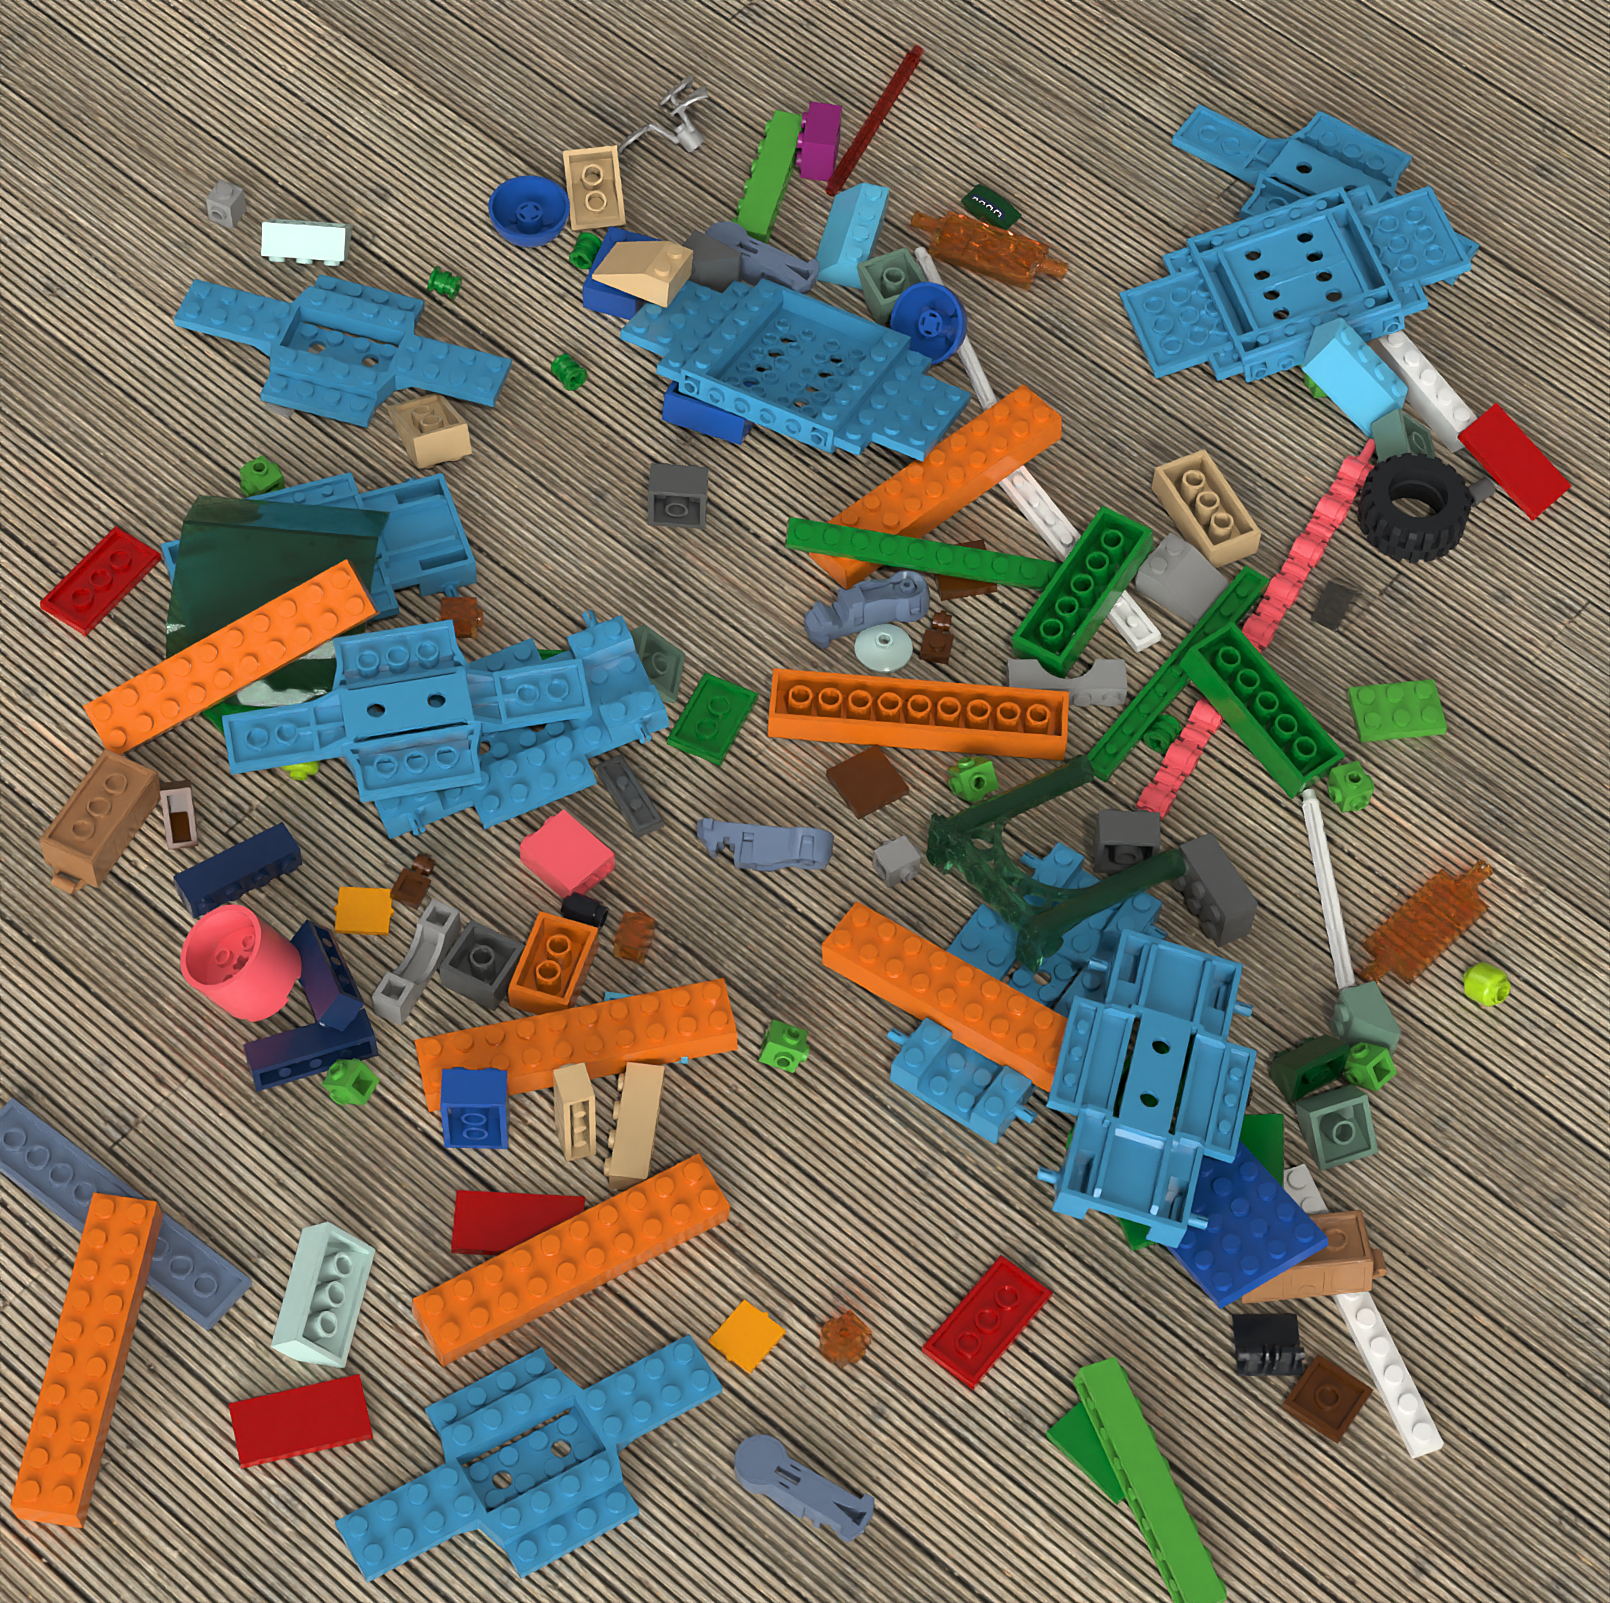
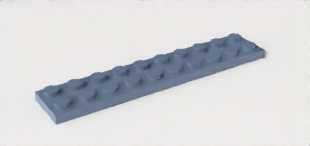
M14 1098L0 1110V1172L80 1234L84 1230L93 1192L147 1200ZM162 1212L163 1220L146 1284L209 1332L252 1286V1280Z

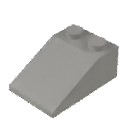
M1170 532L1139 567L1134 589L1196 626L1230 583L1193 545Z

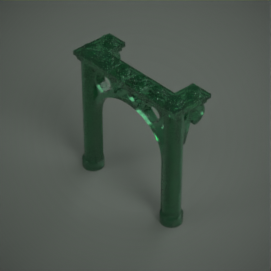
M1082 754L1068 759L1067 763L950 817L946 818L943 814L939 816L937 813L931 815L926 851L929 863L935 866L943 875L949 873V868L952 867V864L961 870L966 880L982 893L985 901L992 904L1000 913L1002 919L1018 933L1015 948L1016 957L1032 973L1038 971L1039 966L1042 965L1043 958L1051 957L1062 947L1064 939L1061 936L1083 920L1166 880L1174 881L1186 873L1185 862L1181 854L1174 848H1169L1094 885L1077 889L1058 888L1041 883L1025 874L1012 862L1004 849L1001 837L1006 824L1015 816L1093 781V767L1088 758ZM995 823L994 830L988 828ZM982 839L993 844L990 849L982 850L975 847L972 840ZM993 859V865L995 866L994 869L987 863L989 861H992ZM1008 885L1013 886L1016 891L1014 892ZM1034 895L1041 897L1044 900V904L1032 906L1023 899V896ZM1052 901L1063 902L1052 907Z

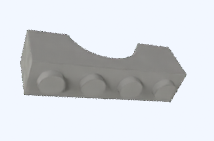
M1008 659L1006 687L1069 692V705L1080 707L1087 705H1106L1112 707L1125 704L1128 689L1125 659H1096L1092 668L1086 674L1073 679L1058 678L1049 674L1041 667L1037 659Z
M434 899L431 900L417 923L414 939L404 960L395 971H387L372 995L374 1014L400 1026L404 1024L461 931L459 910Z

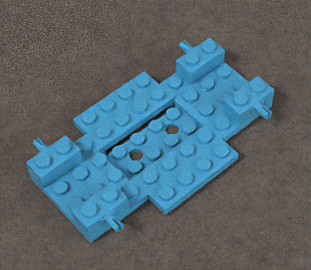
M352 472L241 499L239 504L245 523L194 536L188 533V537L184 534L181 539L162 543L164 564L171 586L174 587L190 646L304 582L276 589L274 586L268 587L269 585L282 586L288 580L300 577L313 578L317 573L326 571L346 559L351 560L353 564L358 562L368 564L374 558L381 557L377 559V563L356 568L380 611V614L366 622L400 614L393 590L416 584L421 597L445 592L449 605H454V601L455 604H458L460 597L456 589L477 583L476 562L443 473L420 479L411 477L412 481L408 478L404 483L359 494ZM343 539H351L355 543L350 549H342L338 544ZM287 553H293L298 557L297 561L292 564H286L281 559Z
M588 610L590 619L585 611L582 614V618L588 628L567 637L570 650L543 661L533 639L530 638L468 663L471 669L497 672L582 658L592 707V716L546 723L545 728L539 732H534L530 730V726L483 733L481 742H487L491 747L487 753L479 754L478 757L482 783L374 801L389 839L412 830L414 835H420L417 828L423 834L426 831L425 825L471 806H475L484 829H487L597 784L587 759L639 739L640 743L644 744L646 743L645 738L647 742L652 739L651 733L669 727L665 706L655 685L651 684L623 616L620 615L608 621L598 623L593 610ZM435 694L429 698L432 707L437 708L445 703V698L442 695ZM371 705L367 712L372 717H380L384 714L385 710L376 712L374 705ZM461 721L458 724L449 723L431 726L427 729L418 728L400 731L397 734H381L370 736L366 739L357 738L354 743L468 724Z
M1058 842L1050 854L1042 860L1028 851L1023 854L1020 862L1034 869L1035 873L1026 884L1024 898L1009 918L981 904L946 951L1002 982L1026 948L1030 947L1032 943L1035 944V948L1029 952V956L1020 968L1014 972L1012 979L1007 985L1051 1009L1078 971H1080L1077 978L1053 1009V1011L1068 1018L1074 995L1104 1004L1105 999L1102 997L1106 984L1105 973L1087 969L1090 956L1109 961L1123 928L1162 940L1166 939L1168 933L1155 926L1159 921L1162 901L1137 887L1130 897L1082 870L1084 856ZM1039 972H1044L1050 976L1051 981L1047 985H1039L1034 981L1033 977ZM926 1017L918 1029L909 1036L895 1027H892L888 1032L887 1039L902 1046L900 1053L892 1062L890 1081L993 1144H997L1016 1116L1029 1123V1125L1036 1119L1037 1113L1024 1106L1038 1087L1032 1083V1080L1007 1065L1003 1067L953 1039L952 1032Z
M1126 928L1122 929L1109 961L1090 956L1087 969L1105 973L1106 984L1102 997L1105 999L1104 1004L1074 995L1046 1104L1048 1108L1077 1116L1071 1143L1059 1171L1039 1166L1037 1172V1180L1054 1184L1055 1198L1052 1211L1083 1220L1088 1208L1147 1225V1240L1176 1249L1187 1231L1188 1225L1205 1231L1209 1217L1191 1212L1202 1156H1209L1228 1163L1234 1161L1257 1055L1256 1050L1227 1042L1233 1013L1250 1018L1253 1010V1005L1236 1001L1243 964ZM1136 1017L1141 1020L1118 1112L1119 1115L1116 1118L1113 1117V1108L1134 1018ZM1190 1034H1192L1194 1037L1173 1133L1169 1134ZM1155 1041L1166 1043L1169 1047V1052L1166 1054L1157 1053L1153 1049L1152 1043ZM1143 1094L1153 1095L1157 1100V1105L1155 1107L1145 1106L1141 1102L1140 1096Z

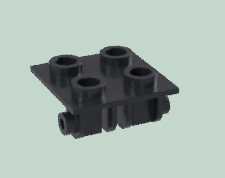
M1297 1314L1232 1315L1238 1376L1303 1375L1302 1360L1305 1358L1304 1347H1300Z

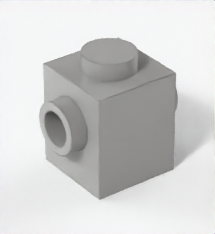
M219 180L206 198L209 220L231 229L235 228L247 211L244 189L236 184Z
M903 835L897 839H889L881 847L875 849L872 866L887 888H890L902 881L908 882L916 877L919 873L922 855L918 846L915 843L911 844L907 837Z

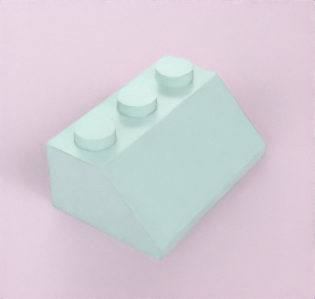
M271 218L262 223L261 256H269V261L285 262V257L296 258V263L312 264L313 259L324 260V265L340 266V261L348 259L353 224Z

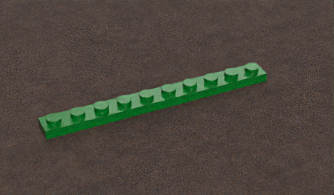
M789 517L787 520L784 548L1042 592L1062 565V563L795 517Z
M1245 566L1085 757L1081 768L1107 782L1143 739L1144 734L1157 722L1158 717L1167 710L1191 681L1190 677L1179 665L1189 648L1231 621L1237 625L1268 588L1270 579Z

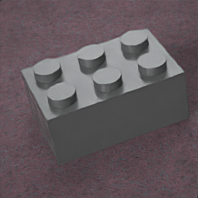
M1212 832L1180 845L1172 881L1175 888L1179 892L1182 891L1186 897L1191 913L1199 917L1206 936L1209 939H1213L1219 948L1250 934L1258 902Z

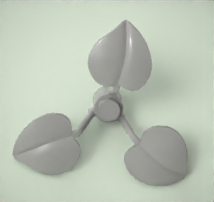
M693 74L684 78L678 85L668 91L659 104L662 106L671 99L675 109L670 115L673 117L678 112L683 120V123L674 130L677 135L673 136L653 123L645 124L623 140L617 149L618 160L627 145L640 135L651 130H655L669 138L675 145L680 142L688 153L697 148L705 141V138L693 123L690 122L685 110L688 104L703 98H709L707 86L704 85L696 89L680 104L676 100L677 94L681 90L692 88Z

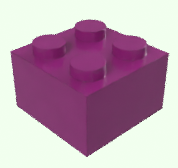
M810 101L808 112H803L801 128H805V130L799 132L797 148L802 150H798L796 166L801 167L800 178L832 182L840 144L842 106Z

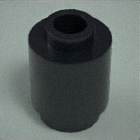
M574 892L571 897L567 895L561 906V913L564 914V918L597 927L598 930L603 928L609 912V908L603 906V902Z

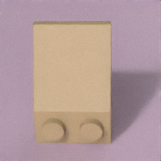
M617 145L563 151L572 232L603 229L610 226H626Z
M670 241L617 242L594 271L592 279L667 308L691 276L693 250Z
M433 393L387 406L388 413L410 459L418 469L433 468L438 463L448 460L458 461L464 456L472 454L467 422L442 394Z

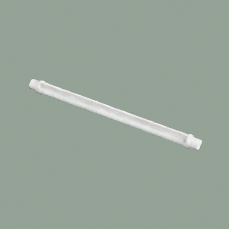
M925 247L917 248L914 251L917 258L916 263L927 282L938 283L944 286L931 255L927 253ZM966 334L965 340L957 353L983 410L986 411L998 401Z
M1306 789L1302 792V808L1309 834L1308 838L1318 889L1321 895V904L1331 954L1334 960L1338 991L1340 993L1343 990L1356 987L1326 833L1324 832L1320 802L1316 798L1315 790Z

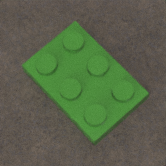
M1434 679L1348 688L1347 697L1359 743L1446 734L1447 724Z

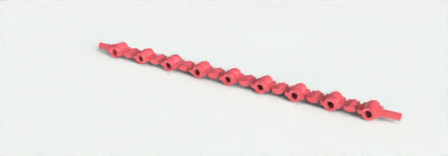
M1374 439L1367 441L1359 456L1353 457L1349 455L1345 458L1336 478L1338 479L1333 482L1329 493H1325L1320 499L1305 532L1301 533L1295 540L1288 556L1290 558L1285 561L1280 571L1281 574L1277 573L1272 578L1256 613H1252L1251 617L1247 619L1242 633L1260 654L1262 653L1261 649L1265 650L1271 644L1279 627L1277 624L1282 621L1287 611L1286 608L1290 609L1295 604L1303 584L1311 572L1310 567L1315 568L1319 564L1328 544L1326 543L1332 538L1335 529L1343 524L1351 504L1359 492V488H1363L1369 472L1374 470V465L1368 462L1376 450ZM1201 697L1195 704L1188 719L1189 723L1184 727L1179 737L1180 740L1176 739L1171 744L1162 761L1163 766L1160 767L1153 779V782L1157 785L1150 782L1144 788L1136 804L1137 809L1160 812V820H1163L1168 815L1176 799V794L1171 791L1178 793L1185 781L1184 776L1189 777L1195 770L1203 753L1201 750L1206 747L1211 738L1210 733L1215 734L1224 721V718L1207 698Z

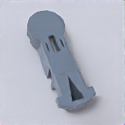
M730 221L712 224L705 232V235L742 253L741 279L754 287L764 278L804 294L810 291L816 283L819 261L811 259L809 262H805L747 236L745 229L737 223Z
M902 570L894 573L889 579H869L856 583L852 589L845 591L843 588L838 589L837 601L832 603V607L828 608L821 601H817L813 609L805 612L804 631L813 644L824 649L830 647V640L895 620L900 622L917 621L923 618L929 610V586L921 574L915 571Z
M703 818L697 821V837L706 846L710 857L717 858L719 850H725V845H730V850L734 851L735 869L744 868L753 869L754 871L773 872L786 867L818 870L826 868L832 856L834 835L822 829L721 822L710 818Z
M754 1435L745 1439L738 1446L734 1457V1474L739 1484L749 1492L769 1496L785 1510L803 1519L804 1515L814 1521V1527L817 1529L820 1528L821 1524L832 1526V1529L837 1532L838 1537L847 1543L863 1534L868 1527L870 1520L873 1518L874 1497L866 1493L862 1499H859L788 1457L783 1444L772 1436Z

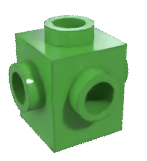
M263 455L247 462L239 469L241 478L239 485L247 497L285 489L284 476L276 463H270Z
M981 756L975 758L965 757L958 760L956 766L948 768L951 777L948 779V783L952 793L968 802L980 801L985 798L986 793L999 789L992 761Z
M1358 760L1332 768L1327 782L1329 796L1334 804L1337 803L1341 813L1350 810L1359 811L1369 805L1372 792L1374 791V783L1370 775L1365 774Z
M772 1019L762 1038L759 1062L794 1073L799 1062L804 1063L810 1050V1045L806 1044L808 1031Z
M1360 1042L1351 1048L1344 1067L1345 1076L1351 1085L1378 1091L1397 1074L1387 1048L1365 1042Z
M337 1059L329 1068L328 1075L321 1085L330 1092V1098L340 1105H365L380 1079L364 1062L358 1059Z

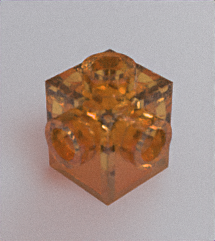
M849 1309L837 1320L832 1318L822 1327L820 1351L826 1360L830 1363L835 1362L843 1369L850 1362L852 1364L857 1363L865 1355L866 1349L871 1345L872 1331Z

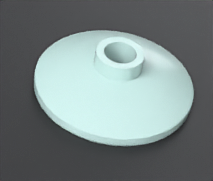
M885 623L861 631L855 640L854 651L856 658L865 668L877 673H892L907 665L912 656L913 646L910 637L904 630L895 625Z

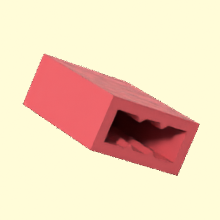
M564 809L556 816H550L537 832L527 835L520 844V862L562 899H565L567 895L571 897L574 892L585 895L615 869V853Z

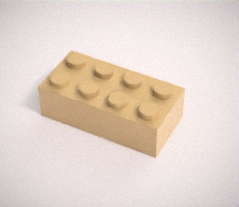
M1205 449L1155 468L1151 489L1185 540L1193 545L1215 568L1257 553L1262 532Z

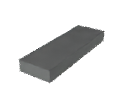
M622 754L595 765L596 774L637 839L664 827L663 819Z

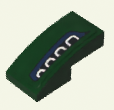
M981 184L975 186L960 201L978 220L984 217L1001 235L1022 216L1004 198Z

